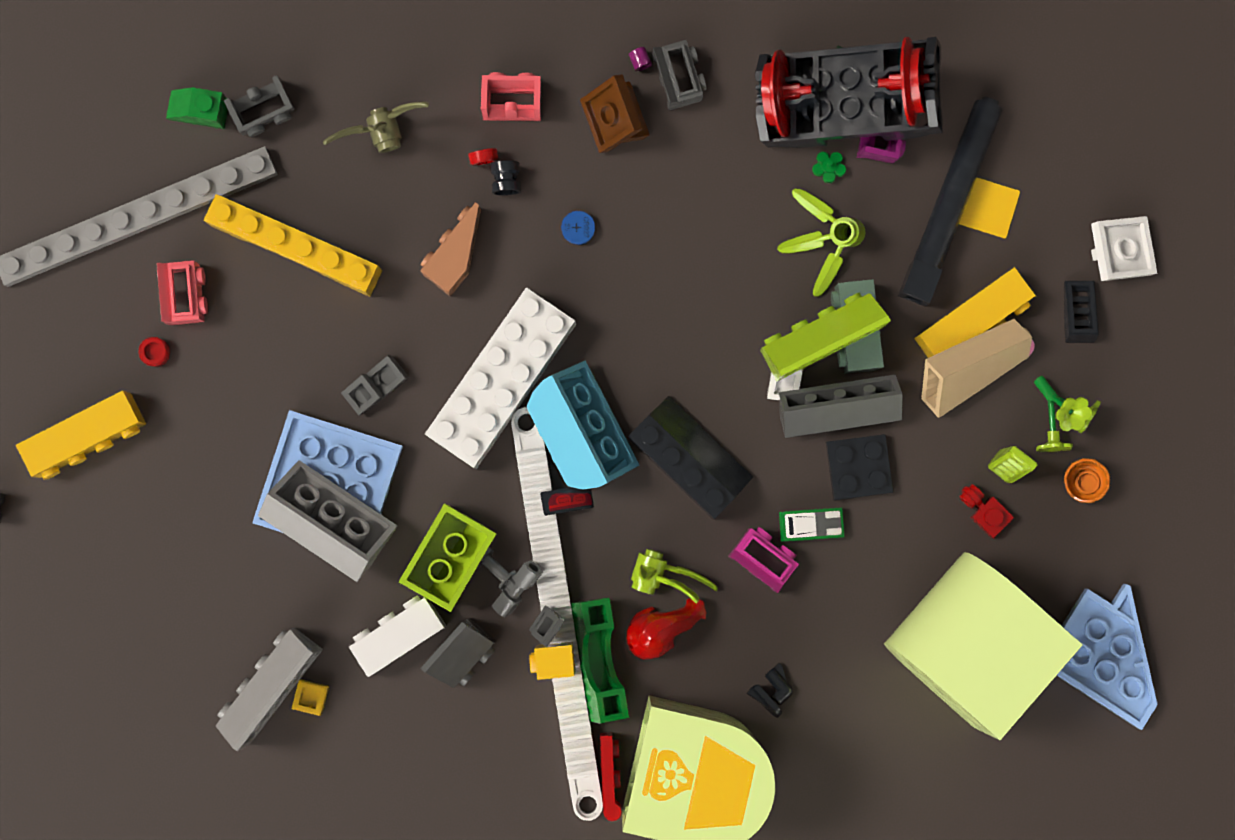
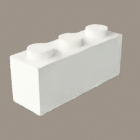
M417 595L403 604L406 610L397 616L391 612L378 621L380 627L370 632L367 628L353 637L355 643L349 646V649L367 677L375 674L446 627V624L430 600L425 597L420 599Z

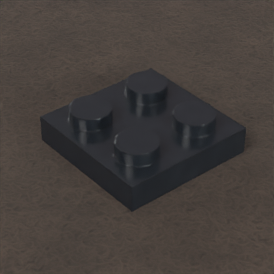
M885 434L825 442L833 500L893 493Z

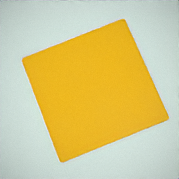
M976 178L959 224L1005 239L1020 191Z

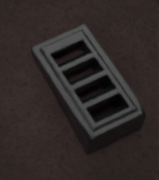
M1095 281L1064 282V331L1066 343H1094L1099 336ZM1072 292H1087V296H1072ZM1073 304H1087V308H1073ZM1074 316H1088V320H1074Z

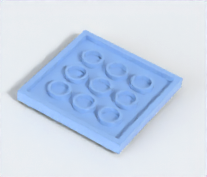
M289 410L252 523L281 532L260 518L258 514L267 493L298 460L379 514H382L403 446Z

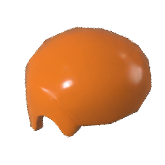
M1082 458L1073 462L1067 468L1064 475L1065 488L1074 500L1080 503H1093L1102 499L1109 490L1110 475L1107 468L1097 460Z

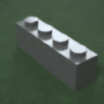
M896 375L778 392L780 421L785 438L902 420V391Z

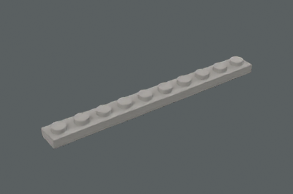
M265 146L0 255V277L3 285L7 287L210 204L215 194L226 197L275 177L278 174L270 154Z

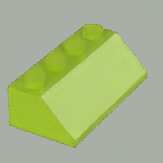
M858 292L844 300L845 306L835 310L834 306H830L817 314L819 319L808 323L807 319L791 327L793 332L783 337L780 333H777L764 340L766 346L762 347L760 351L776 382L882 329L891 321L889 316L870 293L862 296Z

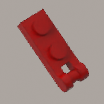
M612 732L600 733L603 813L607 820L616 821L621 816V804L615 799V789L620 788V770H614L613 758H619V740H613Z

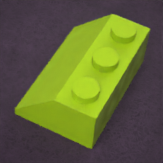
M444 503L400 578L399 583L451 612L496 533Z

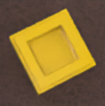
M300 679L292 709L321 716L329 686Z

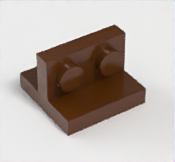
M623 74L612 76L580 99L599 153L609 152L621 143L643 140L650 135L631 82H625Z

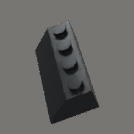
M670 396L657 406L628 436V439L712 520L735 499L753 478L743 466Z

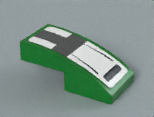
M842 508L779 512L781 542L844 537Z

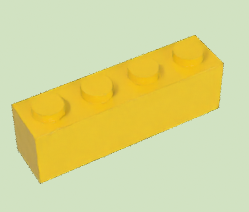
M1014 267L914 339L929 358L982 334L988 329H993L1006 323L1007 321L1004 318L1012 312L1018 316L1031 306L1028 301L1036 295Z
M122 390L16 444V447L31 477L46 480L60 473L59 468L67 464L74 466L82 463L87 459L86 455L95 450L99 453L113 446L112 441L120 437L127 439L140 432L139 428L146 425V422L132 394Z

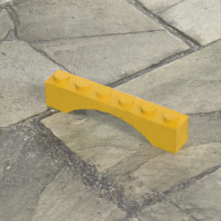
M215 194L204 218V221L215 229L290 259L371 297L382 273L381 268L370 261L218 194Z

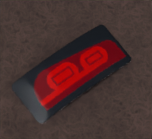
M570 487L540 493L545 516L594 507L591 488L578 489Z

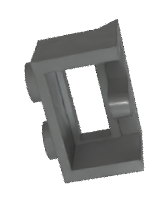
M683 40L663 47H653L652 57L653 61H656L658 65L661 86L665 88L668 98V110L702 101L703 91H706L707 88L703 74L697 75L694 64L698 63V57L694 46L688 47L687 40ZM683 53L693 89L680 93L669 57Z
M277 75L272 77L273 83L260 89L257 86L252 87L246 91L247 95L235 101H232L230 98L224 100L239 133L243 136L246 134L249 137L257 136L265 131V125L275 121L276 125L282 124L292 118L290 113L296 111L282 80ZM281 96L285 104L284 107L248 124L245 123L241 113L274 97Z

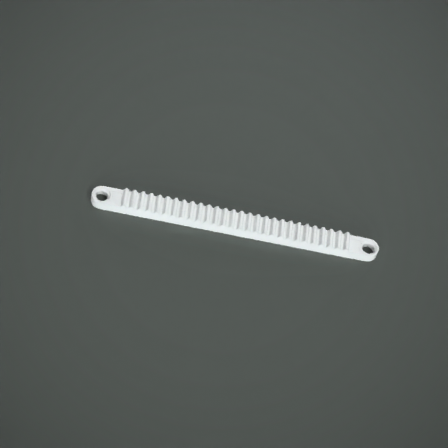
M524 407L518 409L513 414L511 425L533 562L543 570L542 575L537 580L540 607L542 611L545 605L565 620L550 644L573 641L575 675L552 678L574 812L580 819L591 821L600 815L603 808V799L556 514L544 515L540 496L541 492L552 490L545 442L540 436L536 425L529 431H523L519 428V418L524 414L530 415L528 409ZM590 796L596 800L597 806L593 812L586 813L580 809L579 802L583 797Z

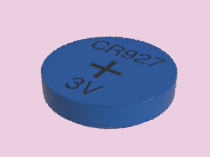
M573 211L563 219L561 230L564 238L569 243L582 245L593 237L595 224L587 213Z

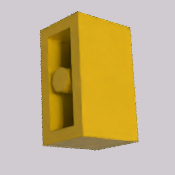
M573 641L552 643L548 647L543 644L537 645L534 648L535 652L529 654L531 673H537V680L575 675Z

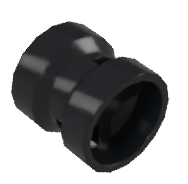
M497 161L491 163V174L496 180L492 183V194L507 196L521 193V183L516 180L517 175L520 173L519 162Z

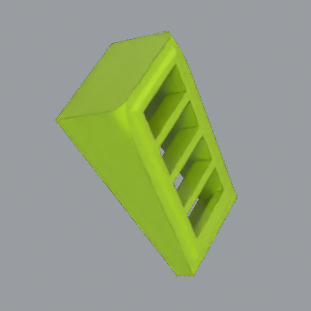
M1016 446L1000 449L988 464V468L1007 483L1017 481L1033 471L1037 466V462Z

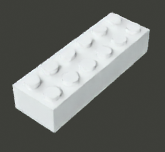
M526 287L432 422L425 435L477 469L512 419L513 414L518 410L576 326L575 320Z

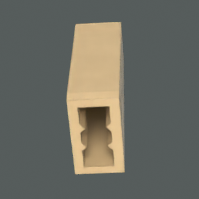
M1012 319L925 360L921 399L938 418L945 415L1027 359L1032 342L1030 332L1015 319Z

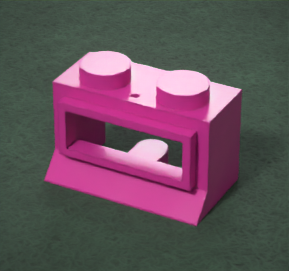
M760 527L756 531L749 528L728 557L738 562L749 573L768 585L774 592L779 593L784 583L799 565L794 561L797 555L784 545L778 549L770 543L773 537ZM752 539L788 565L779 577L744 551Z

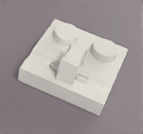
M1147 216L1097 221L1091 224L1095 248L1091 252L1093 261L1098 260L1101 281L1157 274Z

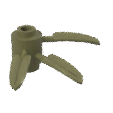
M425 101L407 103L392 109V111H388L387 107L370 111L371 116L366 118L367 127L358 125L340 130L324 139L323 144L327 145L347 135L370 132L373 145L378 148L379 153L396 150L401 147L400 140L402 139L396 117L411 109L428 107L429 103Z

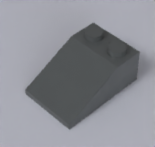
M468 618L461 622L420 669L452 688H455L458 683L464 687L475 674L472 670L478 661L484 664L495 652L491 646L496 641L471 618Z

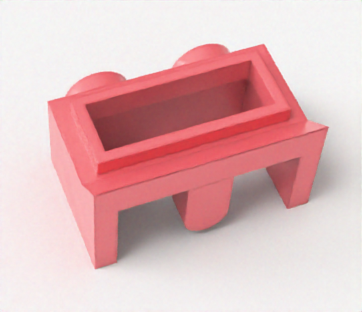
M501 72L482 75L481 112L483 120L541 121V76H535L532 73L506 76V74ZM491 93L534 94V105H517L515 102L491 104Z
M194 260L156 263L161 321L168 325L205 322L204 314L208 313V303L206 297L202 296V285H205L206 282L203 267H200V264ZM186 272L190 312L177 313L173 273Z

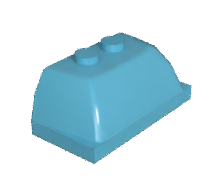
M586 360L549 376L532 392L527 409L552 456V460L568 486L578 489L597 488L639 466Z

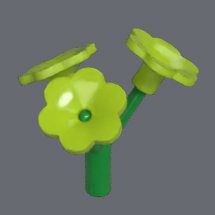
M1040 376L1034 381V384L1048 401L1050 431L1047 432L1048 442L1037 446L1036 451L1058 452L1072 450L1073 444L1060 441L1059 431H1056V419L1060 421L1059 426L1063 431L1074 429L1083 433L1096 414L1101 401L1097 400L1091 407H1088V400L1084 397L1077 399L1067 398L1065 400L1058 396L1044 376ZM1055 403H1056L1059 407H1061V408L1056 412V419H1055V406H1054Z

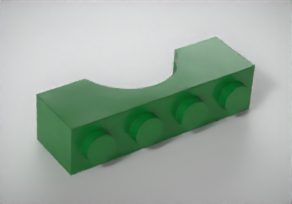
M598 598L571 603L590 722L605 723L629 718L625 689L618 680L611 656V634L614 629L610 598Z

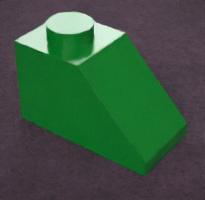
M194 87L171 90L166 119L225 129L228 108L224 100L227 97L222 92Z

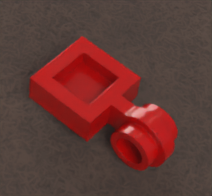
M975 485L965 486L961 490L962 494L959 498L969 508L972 509L974 506L978 508L970 518L990 538H994L1014 518L994 497H990L983 503L981 499L984 497V494Z

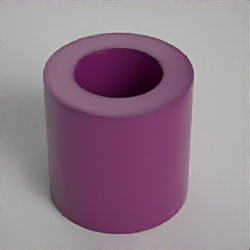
M645 47L637 48L628 54L636 72L645 70L652 65Z

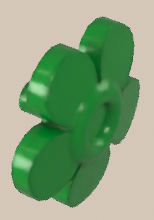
M820 152L816 158L818 163L813 165L812 168L813 174L815 176L823 175L825 183H833L835 175L838 177L844 176L846 167L840 164L843 159L842 155L838 152H833L829 159V155L826 152Z

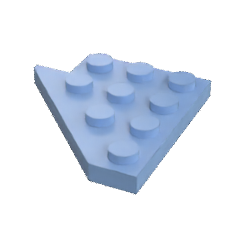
M1123 584L1111 603L1091 590L1084 589L1062 624V627L1075 637L1082 646L1057 676L1136 728L1142 730L1158 704L1131 586Z

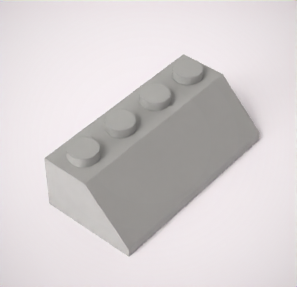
M300 460L267 493L258 514L260 518L356 582L370 568L397 528L396 524Z
M292 628L288 632L283 630L273 642L276 646L270 655L264 654L254 667L258 671L250 680L247 677L236 690L239 696L233 703L227 702L217 715L221 719L215 726L236 751L252 743L323 650L296 628Z

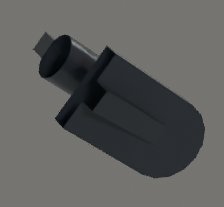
M780 663L764 676L777 690L771 698L759 684L752 686L749 689L750 691L746 693L761 703L776 718L782 714L778 705H782L793 693L792 687L786 681L783 666Z

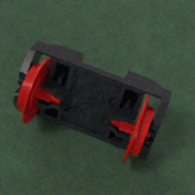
M908 36L904 37L903 42L787 54L780 49L776 50L773 55L760 54L755 71V79L759 82V85H756V90H758L756 103L761 105L756 107V120L760 141L768 148H804L827 146V140L882 136L885 141L913 139L943 133L940 101V67L942 58L941 44L938 38L928 37L926 40L912 41ZM927 112L928 123L915 127L918 113Z

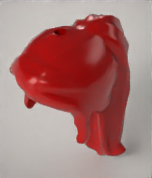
M688 598L684 607L673 611L650 613L655 610L651 606L636 613L627 629V644L631 653L643 660L658 658L674 648V640L677 635L690 630L701 618L706 619L707 612L704 601L699 599V602L695 603L692 599Z

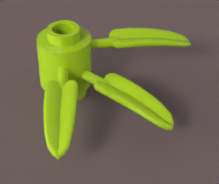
M802 189L792 190L793 197L804 208L825 223L829 220L833 224L830 228V234L822 235L820 231L795 237L781 243L777 250L781 253L808 251L823 247L824 241L832 239L838 245L835 254L830 253L814 285L813 295L818 297L827 290L843 263V258L839 257L843 248L859 245L865 237V227L856 218L841 217L836 219L832 216L834 210L826 203ZM848 228H851L850 237L847 236Z
M646 549L645 553L639 552L631 577L633 581L631 588L654 595L655 589L659 588L660 583L675 587L695 603H698V595L688 586L677 580L663 577L664 571L668 570L694 578L714 591H718V587L704 576L680 566L668 565L667 561L662 559L663 553Z

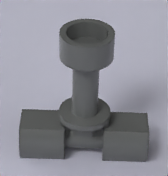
M489 546L477 568L484 565L501 581L499 589L503 592L494 602L492 608L505 618L513 613L522 601L520 597L522 592L531 588L536 583L543 570L530 560L524 563L518 572L513 570L509 573L492 557L494 550Z

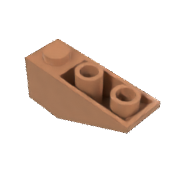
M476 202L472 207L466 206L457 218L460 221L453 230L449 228L440 238L439 242L441 245L436 252H429L421 262L423 268L420 271L423 276L450 297L469 275L481 213L480 206Z

